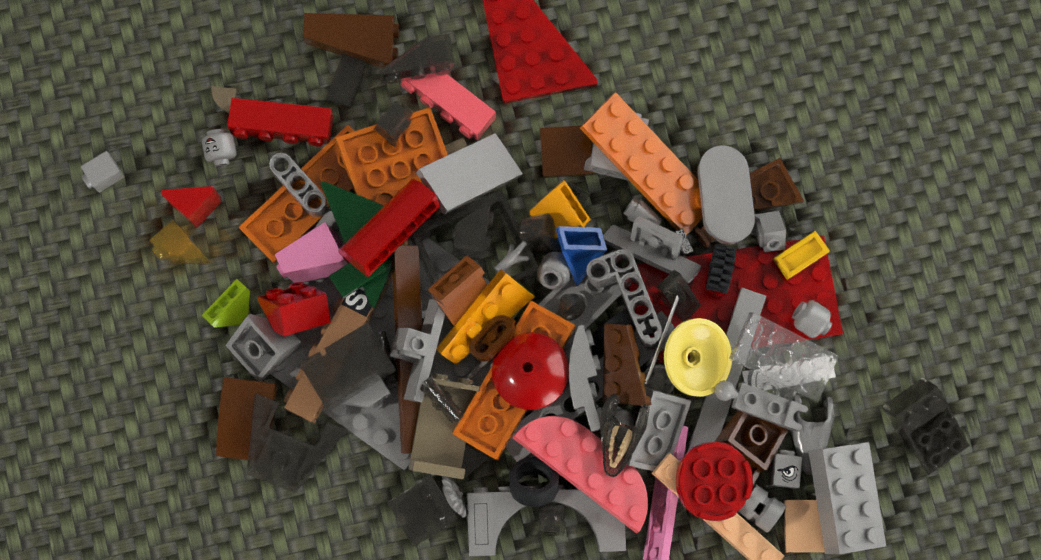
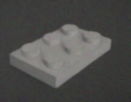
M647 388L646 395L650 396L652 405L641 406L623 463L654 471L667 453L674 454L691 400Z

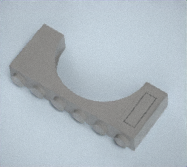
M566 485L558 486V493L551 502L566 505L585 518L595 534L598 552L626 551L625 524L577 487L576 489L566 490ZM524 486L529 489L540 488V486ZM486 487L473 488V493H467L469 556H495L498 536L504 524L514 513L526 507L512 497L510 487H498L499 492H488Z

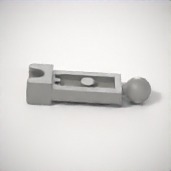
M725 380L720 381L715 387V394L718 399L722 401L734 399L731 408L791 431L799 432L802 429V425L794 421L793 415L795 412H807L808 407L744 383H739L737 390L731 382Z

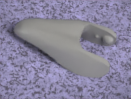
M794 395L791 401L802 403L799 395ZM827 397L823 402L825 406L824 422H807L800 418V413L795 412L793 415L794 421L801 424L802 429L799 432L791 430L790 432L797 456L802 457L801 468L807 475H812L808 451L824 449L828 445L835 417L832 397Z

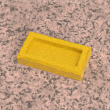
M814 231L776 256L773 261L788 280L828 254L830 250L818 233Z

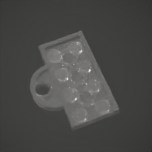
M749 312L729 359L750 369L748 385L764 391L766 386L771 385L773 394L784 399L791 400L798 393L812 401L818 402L839 356L754 312Z

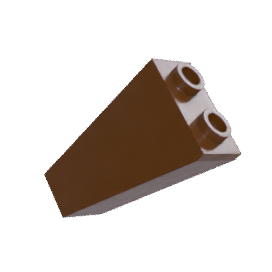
M304 13L303 38L306 45L393 71L394 63H398L399 50L394 48L395 39H399L400 26L395 24L394 15Z

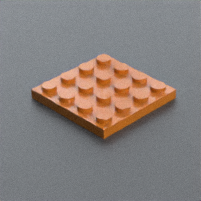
M430 107L336 137L335 139L354 193L381 205H385L411 179L422 183L416 172L420 168L448 155Z

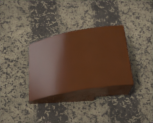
M223 378L217 429V457L268 463L275 417L276 384Z
M738 410L715 442L729 444L743 455L750 464L754 485L760 472L767 470L788 429Z

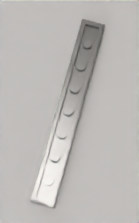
M745 288L740 289L726 331L732 351V365L726 381L731 382L735 389L766 299L765 295ZM715 392L704 397L686 453L701 443L715 442L722 431L732 399L722 401L717 398Z

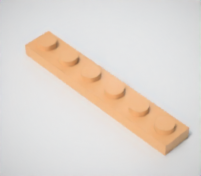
M667 453L652 474L678 497L676 472L680 461L671 453ZM738 513L722 521L704 520L747 560H782L784 557L778 549Z

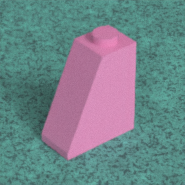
M326 222L275 254L279 263L276 266L283 278L288 277L294 283L329 277V275L350 262L339 254L338 250L343 245L337 233Z

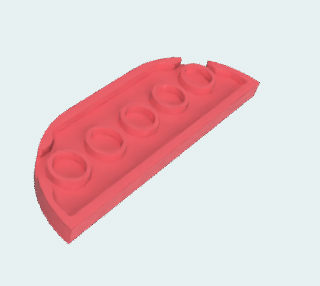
M547 416L529 422L512 437L635 533L640 532L648 509L647 491L641 475L635 467L623 463L624 457H622L616 468H612L609 459L610 446L586 427L569 418ZM614 449L612 450V464L615 462V459L618 456V452Z

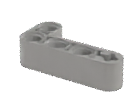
M621 249L590 261L586 271L591 285L602 288L617 282L640 342L647 348H656L662 337V328L633 255L629 251ZM620 260L630 262L628 267L623 269L616 266ZM597 269L606 271L604 276L596 278L592 274ZM629 283L639 285V288L633 292L625 289ZM638 306L648 308L647 313L644 315H637L634 311ZM647 323H649L651 331L655 335L653 338L647 335L645 326Z

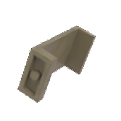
M433 373L432 378L428 379L423 401L420 402L409 470L464 479L465 469L461 467L466 442L452 433L471 403L475 391L479 392L480 386H474L473 380L458 378L457 382L447 381V375Z

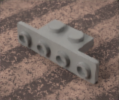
M640 216L634 220L632 233L612 225L603 235L605 244L617 250H627L634 258L687 283H690L700 271L701 265L679 255L683 236Z

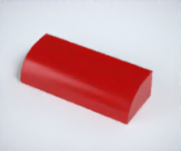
M411 179L338 250L339 254L366 277H369L440 207L437 195L421 182Z

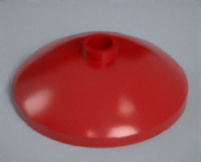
M534 332L522 333L514 336L495 355L492 364V380L499 395L510 405L523 410L542 409L554 403L566 389L569 380L568 358L562 347L549 336ZM532 364L533 369L531 372H524V366Z

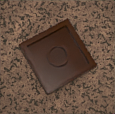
M582 125L540 128L543 178L593 175V172L584 170L585 161L591 157L592 151L591 140L580 129Z

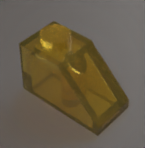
M173 220L150 239L154 245L151 250L161 261L166 258L170 263L207 265L210 262Z

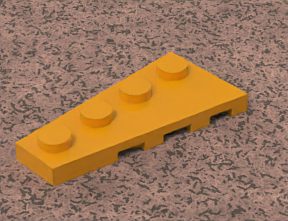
M500 269L438 345L436 350L457 365L471 353V341L494 317L505 315L511 318L535 296Z

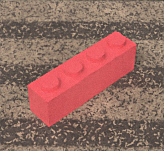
M419 52L415 54L399 74L400 81L402 82L400 85L407 92L418 94L421 97L420 101L425 106L431 109L432 107L436 108L441 112L439 115L449 124L454 122L460 127L459 131L469 139L473 137L478 141L496 119V111Z

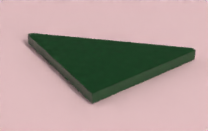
M321 182L322 189L345 243L384 206L327 182ZM391 255L383 262L387 271L363 286L368 301L374 309L392 270Z

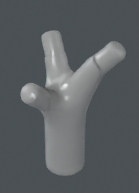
M523 241L515 250L514 245L510 244L506 257L494 269L497 272L500 269L505 272L514 263L528 261V256L519 255L526 246V242Z

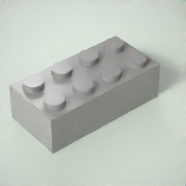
M869 442L808 451L825 554H845L885 547L886 541Z

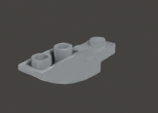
M580 325L574 336L570 353V392L574 410L585 407L591 432L602 430L600 424L605 423L602 409H596L593 400L598 398L594 382L589 384L588 379L598 377L596 371L601 370L598 356H592L589 347L594 345L591 331H585L584 325Z

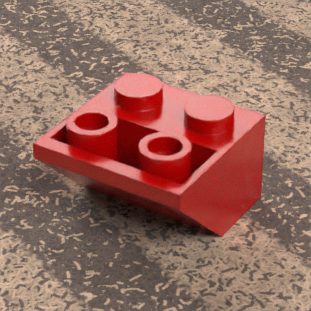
M304 282L292 283L289 285V288L282 290L279 288L266 291L265 295L258 296V302L274 332L284 337L331 323L326 293L316 289V287L308 286Z

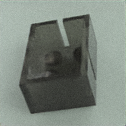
M368 323L324 348L326 354L322 355L319 351L300 363L301 368L328 411H331L396 371Z

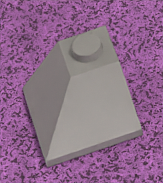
M250 314L225 346L258 382H261L289 358L301 342L294 334L284 337L274 332L266 318Z

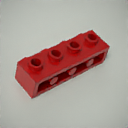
M231 98L227 127L234 137L241 139L253 136L258 137L262 141L281 139L289 144H297L299 141L308 142L311 146L321 147L323 144L330 142L334 116L331 108Z

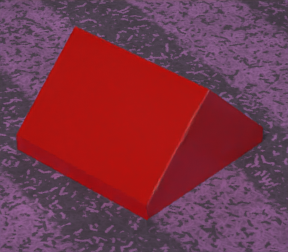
M213 186L161 190V195L196 228L221 203V197Z

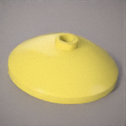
M689 319L680 323L671 332L664 351V364L670 381L684 394L699 397L714 393L716 385L720 381H726L731 370L732 351L726 334L717 324L707 319Z

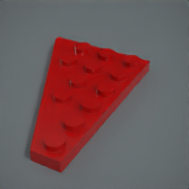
M482 0L503 104L598 86L597 78L534 0Z

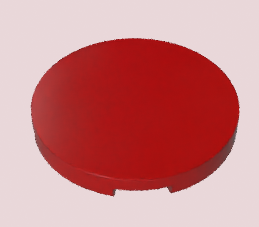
M722 442L701 443L690 449L679 463L676 472L678 497L683 506L698 518L709 521L729 519L736 515L751 496L753 475L750 464L737 449L729 444Z

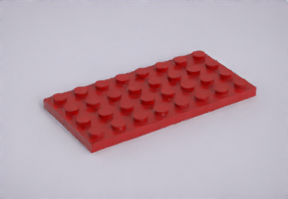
M820 236V238L823 240V242H824L825 245H826L825 237H824V236ZM802 239L786 241L784 250L764 252L763 248L759 246L736 249L734 270L727 293L706 289L708 270L713 253L684 257L701 265L700 271L690 283L647 263L637 264L656 315L662 311L669 318L678 295L679 300L671 319V323L675 328L686 320L701 318L714 322L726 334L740 289L745 288L766 296L749 350L843 334L828 254L788 280L773 261L776 256ZM631 283L629 291H636L639 285ZM814 300L830 311L832 326L824 336L820 334L816 338H810L795 328L792 315L802 301ZM638 306L634 312L637 315H644L647 313L648 308ZM665 349L658 354L659 360L655 364L664 363Z

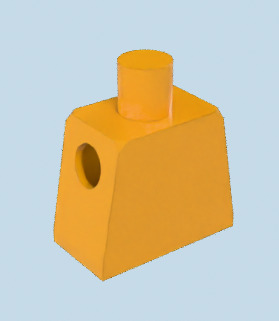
M563 180L530 210L533 220L529 221L526 227L532 236L542 232L546 239L553 240L558 238L556 232L558 226L585 227L591 219L566 181Z

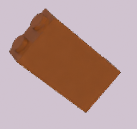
M465 256L427 289L453 327L487 286L482 277L485 272L480 265L468 256ZM511 317L510 319L516 327L517 322ZM503 329L500 334H503L507 329ZM489 347L484 348L482 352L487 351Z

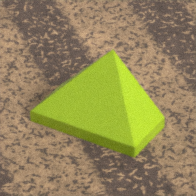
M236 279L202 316L214 328L241 325L249 314L250 290Z

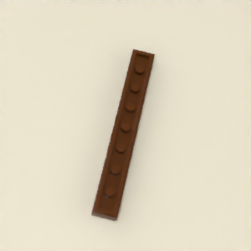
M418 245L400 246L391 254L395 334L397 328L422 330ZM397 358L401 453L407 454L412 452L420 402L404 399L413 363Z

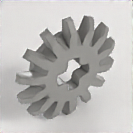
M442 476V488L449 505L459 515L461 514L463 518L468 515V506L462 496L463 493L459 491V486L456 485L451 477Z

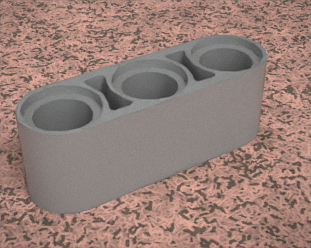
M285 153L273 155L269 165L278 181L308 214L313 217L324 215L328 209V202L324 194L290 156ZM287 162L289 165L285 171L279 172L276 170L279 163ZM297 180L305 181V186L301 190H294L293 184ZM315 198L321 199L322 204L319 208L312 209L309 207L311 200Z

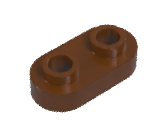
M505 315L496 316L474 337L470 344V351L477 360L482 362L491 360L513 338L516 327L512 320ZM503 329H507L503 334H500ZM489 347L487 351L482 352L484 348Z

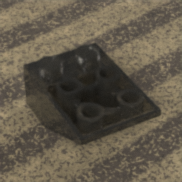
M921 378L882 406L892 426L929 475L970 446L939 387L924 378Z

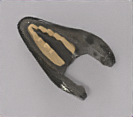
M612 394L607 399L600 415L603 467L606 475L610 477H616L630 460L645 433L650 412V406L644 404L639 409L640 415L637 427L622 424L615 417L617 405L619 404V395Z

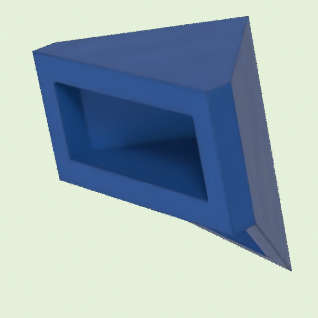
M558 226L556 232L561 250L576 286H578L587 275L586 269L589 262L601 257L607 251L601 228Z

